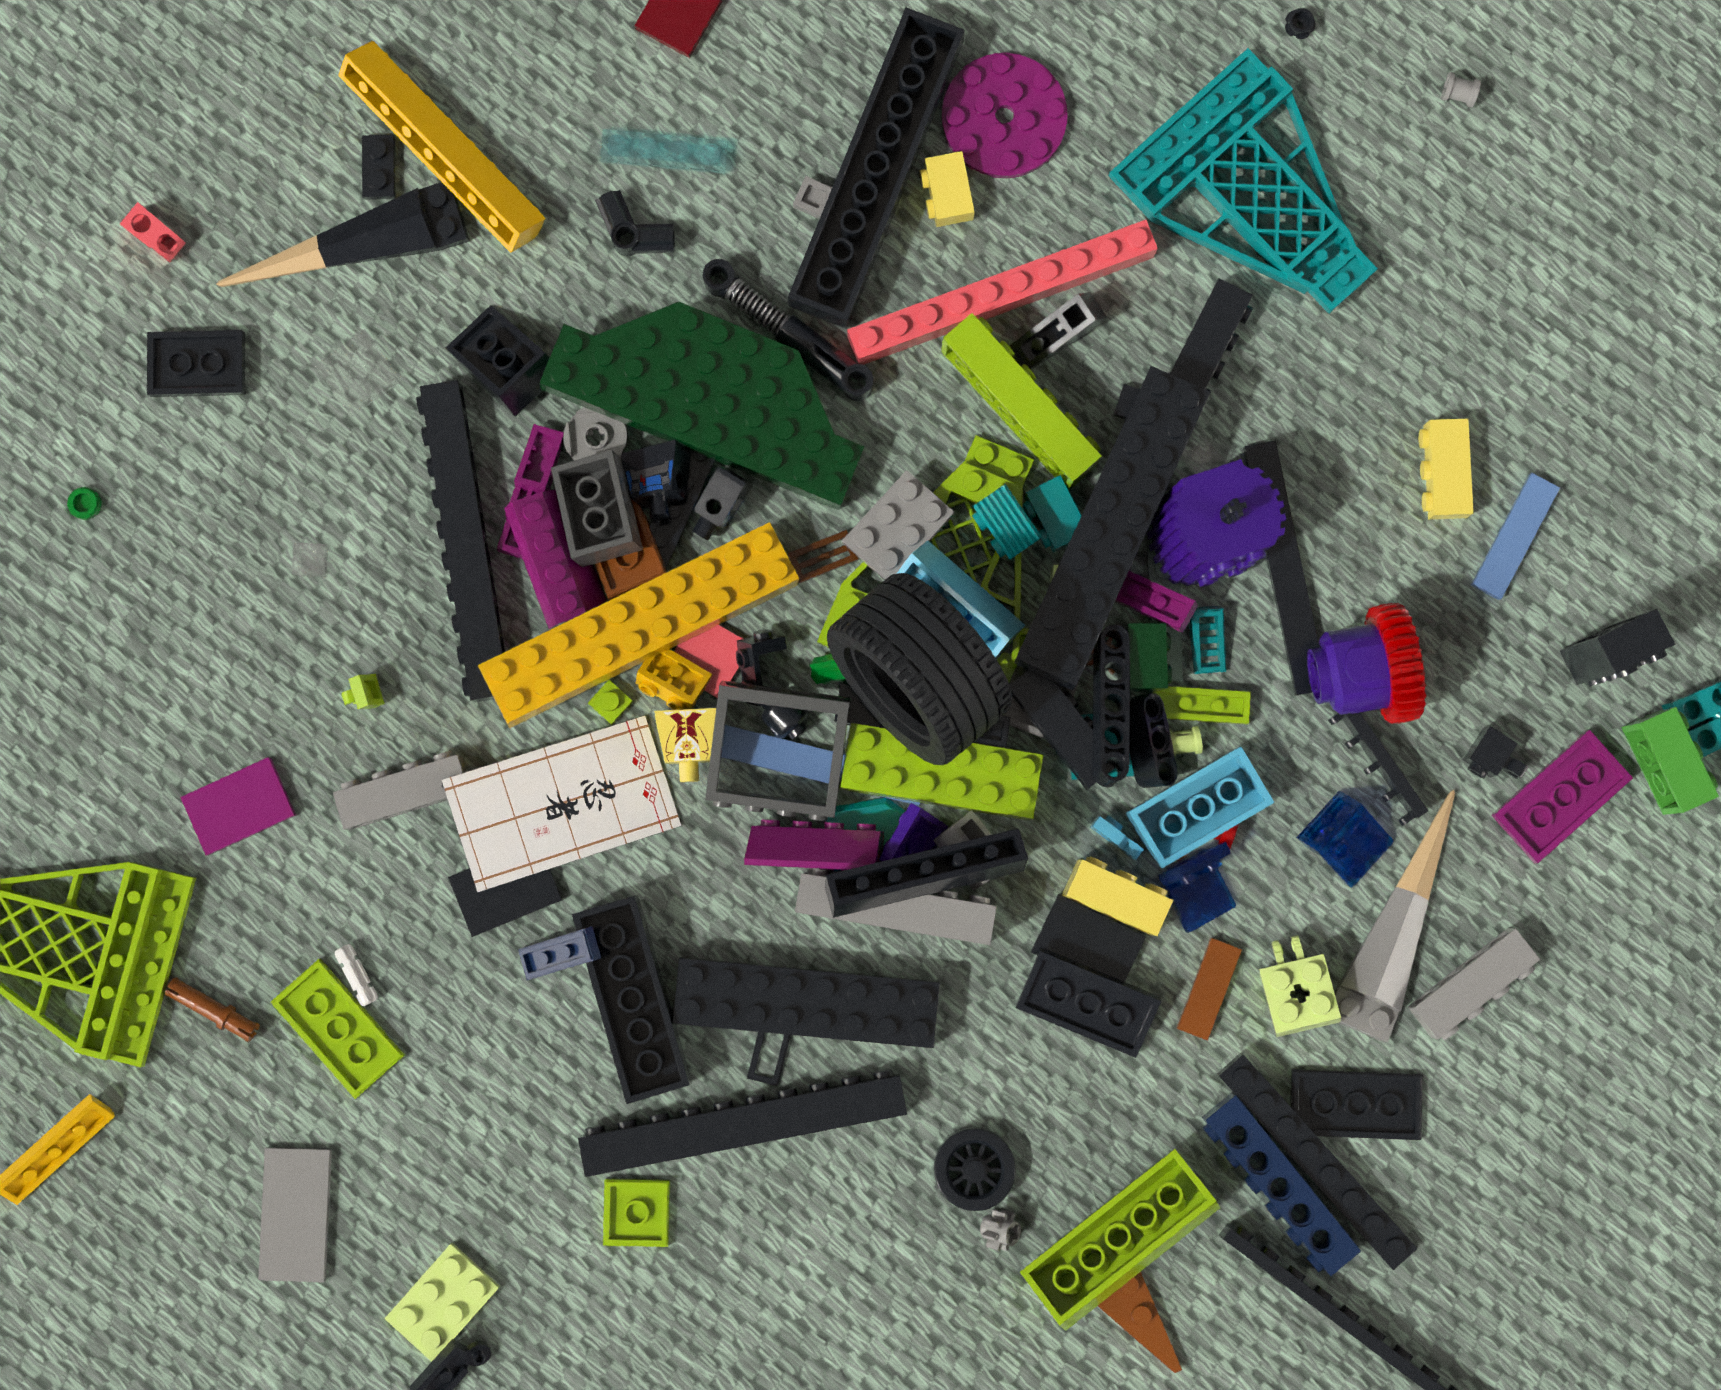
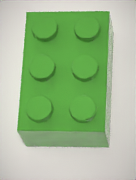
M1677 707L1653 712L1621 727L1663 815L1684 813L1719 797L1716 791L1718 788L1717 781L1714 775L1706 770L1701 760L1703 759V752L1698 743L1692 741L1687 730L1689 729L1688 720L1681 711L1678 712Z

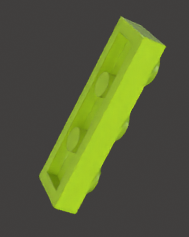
M1168 686L1167 689L1159 692H1152L1159 695L1163 700L1167 719L1249 724L1251 692Z

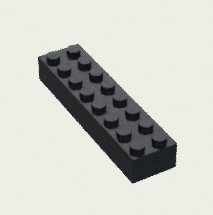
M681 957L679 958L673 1024L934 1048L940 982Z

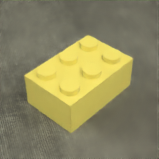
M1091 856L1086 857V860H1077L1062 896L1148 935L1158 936L1173 902L1172 899L1166 897L1167 890L1151 883H1146L1145 887L1136 884V876L1122 870H1116L1115 874L1105 869L1108 864Z

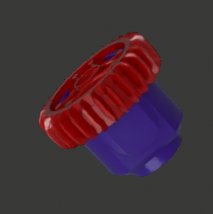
M1388 603L1372 607L1365 616L1366 621L1364 625L1325 631L1320 638L1319 648L1308 650V675L1311 690L1317 704L1330 703L1333 710L1340 715L1380 709L1381 715L1391 724L1411 722L1420 719L1424 713V707L1426 706L1425 698L1427 697L1425 687L1427 685L1424 678L1426 673L1423 668L1422 649L1419 646V637L1416 635V626L1412 624V617L1409 616V611L1402 604Z

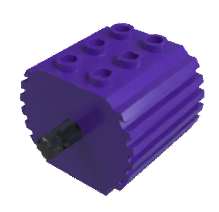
M1242 459L1182 478L1162 497L1159 504L1160 509L1155 513L1150 523L1153 527L1147 533L1148 539L1152 538L1153 541L1149 545V550L1156 553L1153 557L1155 564L1161 563L1162 567L1159 570L1163 575L1168 573L1172 576L1168 579L1173 584L1182 583L1186 586L1198 583L1200 588L1217 582V578L1226 574L1231 578L1247 571L1246 568L1257 564L1256 561L1266 557L1265 552L1275 545L1276 540L1284 535L1285 527L1280 529L1281 523L1286 520L1285 513L1282 515L1280 513V510L1284 507L1283 500L1278 502L1276 498L1280 495L1278 489L1272 490L1270 487L1273 483L1270 477L1264 479L1261 476L1264 472L1260 468L1251 469L1243 465Z

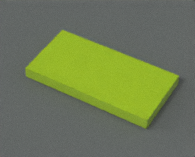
M321 958L314 962L270 1002L354 1099H357L405 1056L402 1050L367 1010L360 1005L359 1001Z

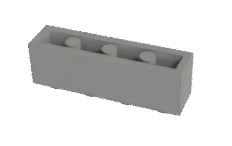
M452 751L433 756L434 762L422 765L421 760L407 763L402 766L404 771L391 774L390 770H385L372 774L373 780L365 783H360L359 779L342 783V790L333 792L343 830H352L447 801L448 799L445 790L442 788L441 780L467 772L463 757L458 754L453 755Z
M1507 928L1407 1007L1431 1038H1442L1445 1040L1459 1030L1457 1025L1466 1017L1468 1020H1471L1478 1016L1485 1009L1482 1006L1491 998L1497 1000L1510 990L1508 985L1516 978L1522 980L1533 973L1535 970L1533 965L1540 958L1516 928Z

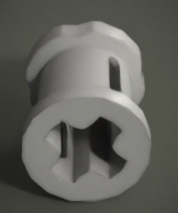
M1449 72L1445 80L1441 100L1453 99L1467 103V107L1473 108L1479 94L1481 80L1475 79L1470 81L1455 77V73Z

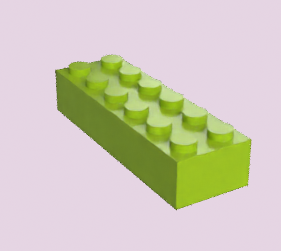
M971 313L943 337L941 352L1054 478L1059 475L1062 477L1068 491H1070L1096 468L1102 457L1099 453L1101 448L1092 437L1087 436L1085 438L1077 429L1079 427L1078 422L1069 412L1062 413L1055 405L1058 403L1057 399L1047 388L1042 390L1034 382L1036 376L1025 364L1020 366L1014 360L1013 356L1015 354L1010 346L1003 340L998 342L991 334L993 329L983 317L977 319Z
M851 723L848 729L839 789L967 811L972 810L973 812L1022 820L1034 819L1043 755L972 743L949 764L933 765L907 749L887 729Z
M1174 1149L1021 1270L1020 1273L1058 1325L1067 1331L1219 1210L1220 1206L1176 1149Z

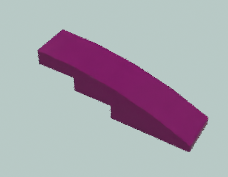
M533 424L514 480L515 488L509 503L550 490L553 481L551 467L557 466L564 432ZM505 514L506 522L497 545V551L523 559Z

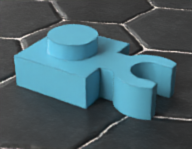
M1109 815L1105 819L1098 816L1090 826V828L1133 860H1136L1144 850L1120 831L1123 826Z

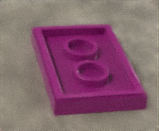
M271 757L260 760L180 797L206 856L296 816Z

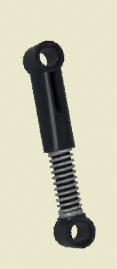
M714 259L705 265L703 280L706 290L711 295L730 300L732 304L736 303V307H740L741 311L745 310V314H749L750 318L754 317V321L758 320V324L763 323V327H767V331L776 334L775 341L799 350L803 362L843 391L847 398L853 401H861L871 394L873 390V375L868 367L855 362L796 316L785 317V312L781 314V309L776 310V305L772 307V302L767 303V299H762L763 295L758 296V292L753 293L754 289H749V285L745 286V282L734 272L729 262L723 259ZM716 273H724L728 276L727 280L722 284L713 283L711 278ZM820 355H823L825 358H827L829 361H831L844 372L840 371L838 368H836L834 365H832L830 362H828ZM856 376L862 377L866 381V385L861 389H853L849 385L850 379Z

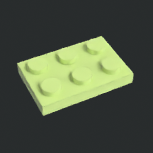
M451 1243L384 1319L432 1362L445 1346L460 1333L500 1286L457 1246Z

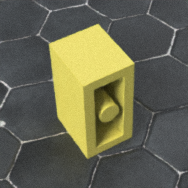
M963 152L925 158V169L920 170L922 188H929L931 199L926 200L928 218H935L936 227L974 220L975 212Z

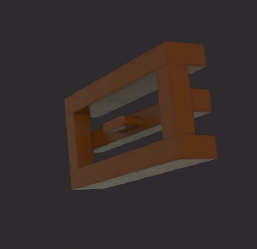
M847 530L788 553L791 564L799 577V584L859 560L858 556L845 545L801 563H798L796 559L843 540L848 534ZM848 551L850 554L848 557L803 574L801 571L804 568Z

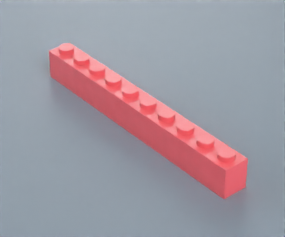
M1143 220L847 329L848 340L857 363L865 365L946 335L971 313L977 319L983 317L987 320L1152 259L1158 248L1147 220Z

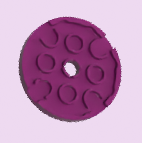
M995 53L972 61L954 77L946 91L942 105L943 132L952 152L962 151L967 167L993 178L1021 177L1042 167L1058 150L1067 126V103L1060 84L1043 65L1019 54ZM1000 108H1007L1013 112L1014 118L1009 123H1001L997 120L995 114Z

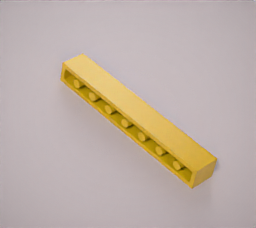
M371 41L345 54L338 76L510 253L538 236L546 219L539 209L502 174L496 165L475 146L473 141L468 139L453 121L432 102L431 98L390 59L386 52L374 41Z

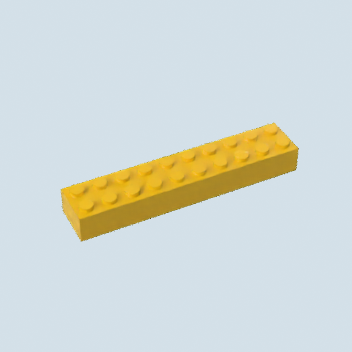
M769 522L479 664L478 667L510 729L643 663L651 657L657 656L796 587L799 577Z

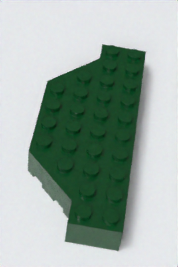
M679 301L595 336L563 324L540 380V388L545 392L666 441L677 440L693 452L836 510L840 508L864 449V446L834 434L799 350Z

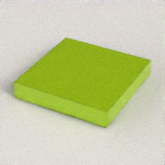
M605 1179L603 1246L668 1247L670 1180Z

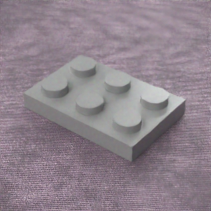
M906 470L846 535L842 543L885 580L890 575L896 574L912 552L926 541L930 542L954 516V511Z

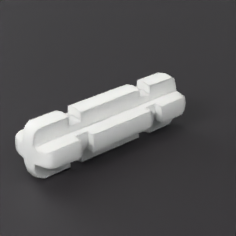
M347 944L337 949L335 956L339 964L343 963L344 967L342 970L353 991L357 990L358 994L356 997L360 1005L366 1006L376 1001L378 994L373 986H369L368 983L371 981L360 960L355 959L354 956L357 954L353 946Z

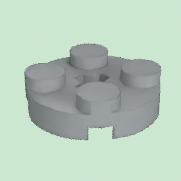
M583 407L567 422L564 428L563 440L567 452L574 461L609 450H613L621 458V453H624L627 449L628 432L624 423ZM596 429L599 430L600 435H605L604 440L600 441L598 446H594L593 442L587 441V437L592 436L593 430Z

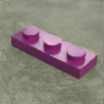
M1128 571L1115 602L1162 624H1166V626L1181 633L1184 632L1198 607L1196 601L1131 571Z

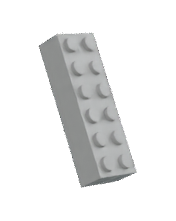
M809 868L808 874L801 873L795 907L796 913L985 945L991 944L997 906L989 905L990 898L970 895L969 901L957 899L958 893L941 891L937 892V896H920L833 918L825 890V879L829 871Z

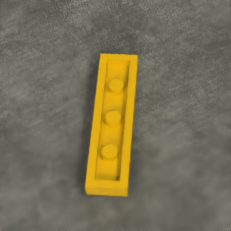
M91 1094L85 1097L0 1174V1195L18 1205L115 1117L112 1109Z

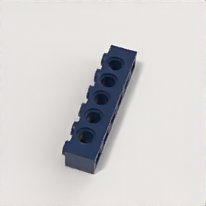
M1230 1093L1201 1117L1206 1122L1202 1129L1214 1143L1218 1140L1222 1142L1227 1149L1223 1155L1235 1169L1239 1166L1242 1167L1248 1175L1243 1180L1256 1195L1261 1191L1269 1202L1264 1205L1277 1221L1281 1217L1289 1226L1285 1232L1297 1247L1303 1243L1310 1252L1306 1258L1318 1273L1324 1269L1327 1274L1332 1276L1361 1252L1235 1094ZM1236 1125L1242 1126L1244 1129L1243 1138L1239 1142H1231L1229 1139L1230 1129ZM1257 1151L1263 1152L1265 1156L1263 1165L1259 1168H1252L1249 1162L1251 1155ZM1278 1177L1284 1178V1190L1279 1194H1273L1270 1189L1271 1182ZM1299 1203L1305 1204L1306 1213L1304 1217L1298 1220L1293 1219L1291 1216L1292 1208ZM1324 1229L1327 1233L1326 1241L1321 1245H1314L1312 1242L1313 1234L1317 1230Z

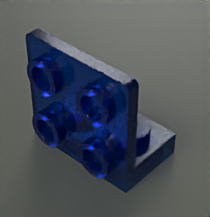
M1341 791L1335 794L1296 837L1305 847L1321 856L1344 883L1351 888L1357 884L1394 842L1360 802Z
M1226 842L1205 849L1158 874L1164 889L1168 891V898L1173 900L1172 906L1187 933L1198 929L1236 907V903L1218 867L1223 865L1220 859L1231 854Z

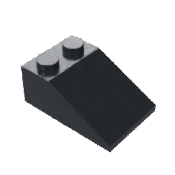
M491 305L445 348L515 417L543 391L540 388V380L549 361V356Z

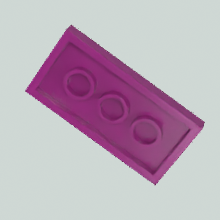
M1586 730L1491 816L1533 863L1538 864L1629 783L1633 777L1590 730Z

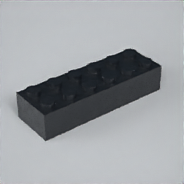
M634 895L572 914L576 931L593 927L601 959L587 962L586 966L626 1104L689 1086L692 1083L691 1075L676 1024H673V1013L639 896Z

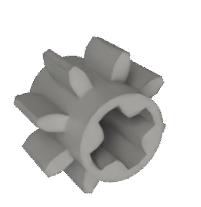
M993 1209L992 1214H987L983 1218L980 1225V1233L983 1238L988 1239L986 1247L1000 1251V1249L1008 1251L1009 1246H1014L1018 1242L1021 1235V1226L1018 1222L1013 1221L1015 1213L1003 1209L1001 1211Z

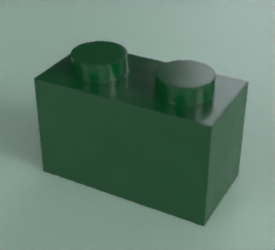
M1128 623L1122 626L1128 632L1130 639V692H1159L1167 689L1168 684L1172 680V668L1170 664H1167V651H1170L1171 635L1169 632H1166V624Z

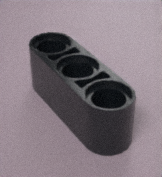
M1156 693L1130 696L1129 753L1135 780L1142 788L1171 786L1175 783L1178 775L1165 706L1161 697Z

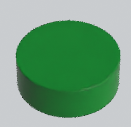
M81 487L75 489L69 495L67 506L73 516L81 520H89L98 515L102 502L97 492L90 488Z

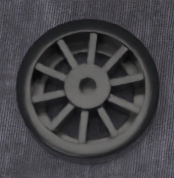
M975 1126L959 1129L947 1136L936 1152L934 1159L936 1184L941 1194L958 1208L967 1211L990 1209L1005 1199L1014 1184L1016 1165L1012 1151L1001 1136L987 1128ZM971 1143L980 1144L977 1155L972 1153ZM964 1145H966L969 1155L966 1158L957 1152ZM985 1146L994 1151L987 1157L982 1158ZM953 1155L962 1161L961 1165L949 1164ZM997 1157L999 1158L1001 1167L987 1166L989 1162ZM949 1171H962V1174L951 1180ZM988 1172L1001 1173L998 1183L987 1176ZM966 1179L967 1182L962 1193L955 1185ZM983 1180L994 1187L986 1194L983 1193L981 1186ZM972 1183L977 1184L980 1196L968 1195Z

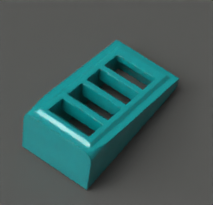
M1221 606L1197 607L1189 621L1194 674L1226 672L1224 608ZM1214 617V623L1199 624V618ZM1215 630L1216 636L1200 637V631ZM1216 643L1217 649L1200 650V644ZM1218 656V662L1201 663V657Z

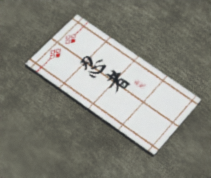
M645 716L441 780L442 788L445 790L475 883L474 888L477 892L681 826V819L678 817L648 726L649 722Z

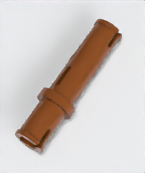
M177 977L173 978L167 986L171 990H165V996L176 1000L216 1023V1028L220 1030L227 1029L248 1043L257 1033L254 1030H258L260 1024L237 1013L236 1008L232 1005L225 1006Z

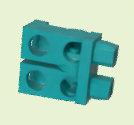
M1721 681L1661 705L1663 710L1677 707L1678 712L1681 711L1687 718L1689 727L1707 719L1706 722L1688 730L1692 741L1697 742L1700 746L1703 757L1721 749Z

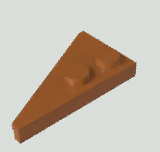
M1139 1272L1100 1303L1098 1307L1171 1371L1177 1373L1182 1368L1142 1273Z

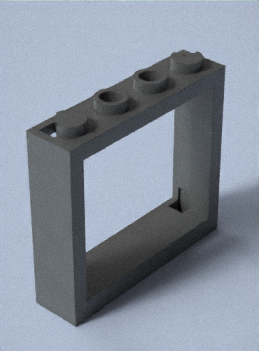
M722 680L718 691L705 800L713 801L714 806L730 808L732 804L745 805L744 809L752 812H763L764 808L777 810V814L782 816H796V813L809 814L810 819L827 821L828 817L834 818L851 698ZM728 700L838 714L826 803L718 789Z

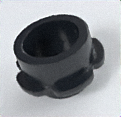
M1305 8L1292 10L1285 18L1287 34L1289 36H1296L1297 39L1309 37L1310 32H1313L1316 26L1313 14ZM1297 22H1301L1303 25L1299 27Z

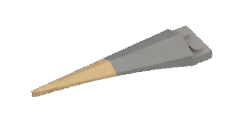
M1454 790L1448 793L1394 891L1335 990V997L1341 1015V1022L1339 1023L1384 1043L1388 1042L1398 1014L1402 1010L1455 797Z

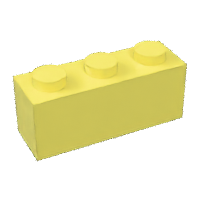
M1429 420L1423 425V429H1420L1418 437L1419 447L1425 449V461H1421L1420 476L1422 480H1426L1427 492L1422 494V509L1424 512L1428 511V520L1468 518L1474 514L1469 420Z

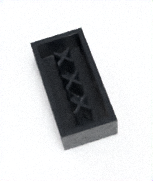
M1654 609L1617 622L1560 650V653L1576 684L1579 685L1587 682L1588 686L1591 687L1606 681H1612L1618 677L1620 679L1637 671V666L1640 667L1667 656L1665 649L1676 644L1659 611Z

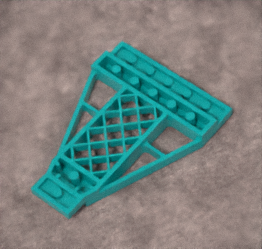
M1247 48L1110 171L1108 176L1151 222L1303 294L1309 292L1326 312L1330 314L1373 275L1378 268L1356 246L1350 230L1343 222L1292 94L1293 88L1272 66L1268 69ZM1281 104L1286 105L1301 142L1285 159H1282L1254 129ZM1237 147H1252L1254 150V162H1237ZM1232 149L1231 161H1219ZM1301 152L1306 154L1324 202L1288 165ZM1259 156H1260L1266 163H1260V162H1259ZM1214 168H1231V183H1214ZM1236 169H1253V184H1237ZM1209 170L1208 180H1207V179L1203 176V174L1206 173V172ZM1259 170H1273L1276 173L1275 185L1258 184ZM1281 179H1282L1288 186H1282V185H1281ZM1189 187L1197 188L1221 215L1202 234L1161 214ZM1218 190H1230V203ZM1235 191H1253L1252 206H1236ZM1258 192H1275V207H1258ZM1280 193H1295L1297 195V208H1281ZM1303 202L1309 209H1303ZM1239 213H1252V226ZM1257 213L1274 214V229H1257ZM1280 215H1297L1296 230H1279ZM1302 215L1317 216L1319 218V231H1302ZM1223 223H1229L1267 264L1208 236ZM1261 236H1274L1273 249ZM1279 236L1296 237V252H1279ZM1302 237L1317 238L1301 252ZM1283 259L1293 260L1287 265Z

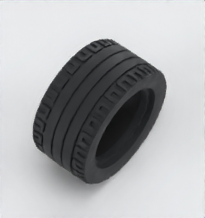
M906 573L890 575L844 613L828 630V647L840 672L852 690L874 717L900 743L915 755L933 765L949 764L1010 710L1012 703L1011 689L1000 664L989 647L950 602L931 586L915 576Z

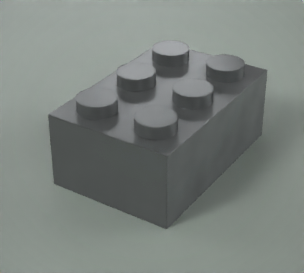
M613 450L551 467L570 556L573 561L581 567L643 550L622 459Z

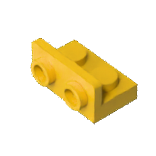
M669 649L643 662L637 671L636 684L639 685V689L647 696L654 697L656 695L666 701V705L671 710L694 709L696 701L708 685L712 674Z

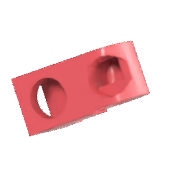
M138 202L120 223L124 229L147 247L152 248L168 262H171L186 244L177 234Z

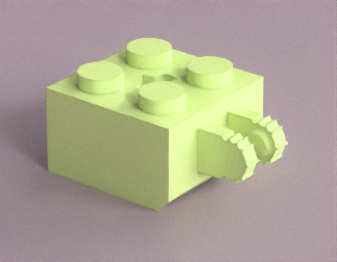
M1298 935L1291 937V946L1293 952H1295L1296 961L1284 962L1282 945L1277 940L1271 942L1277 965L1259 969L1276 1037L1341 1022V1015L1324 954L1305 958ZM1295 989H1301L1303 992L1309 993V996H1305L1306 1002L1299 1003L1297 998L1292 999L1290 995L1295 994Z

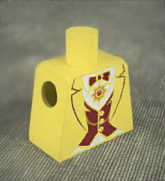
M716 708L654 711L665 763L679 764L680 782H698L699 763L710 762Z

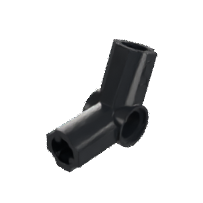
M620 190L609 191L595 200L614 248L622 256H633L635 254L674 253V224H635ZM629 233L635 236L632 243L628 245L619 243V238L623 234Z

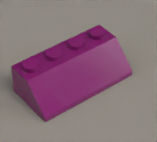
M556 489L512 501L504 508L549 629L559 626L607 602L593 564L581 567L571 559Z
M761 820V826H751L744 865L844 870L881 862L879 858L883 853L884 831H876V824H857V830H844V823L825 822L824 829L812 828V822L793 821L792 827H780V820Z

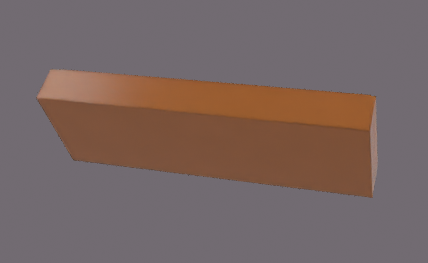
M1210 938L1176 1029L1208 1041L1242 949Z

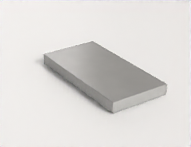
M265 1148L258 1280L326 1281L332 1149Z

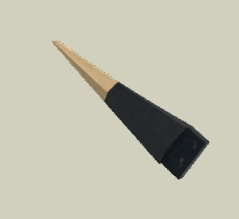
M442 182L422 189L416 188L224 278L218 281L216 285L225 287L329 267L435 252L467 243L470 240L457 197Z

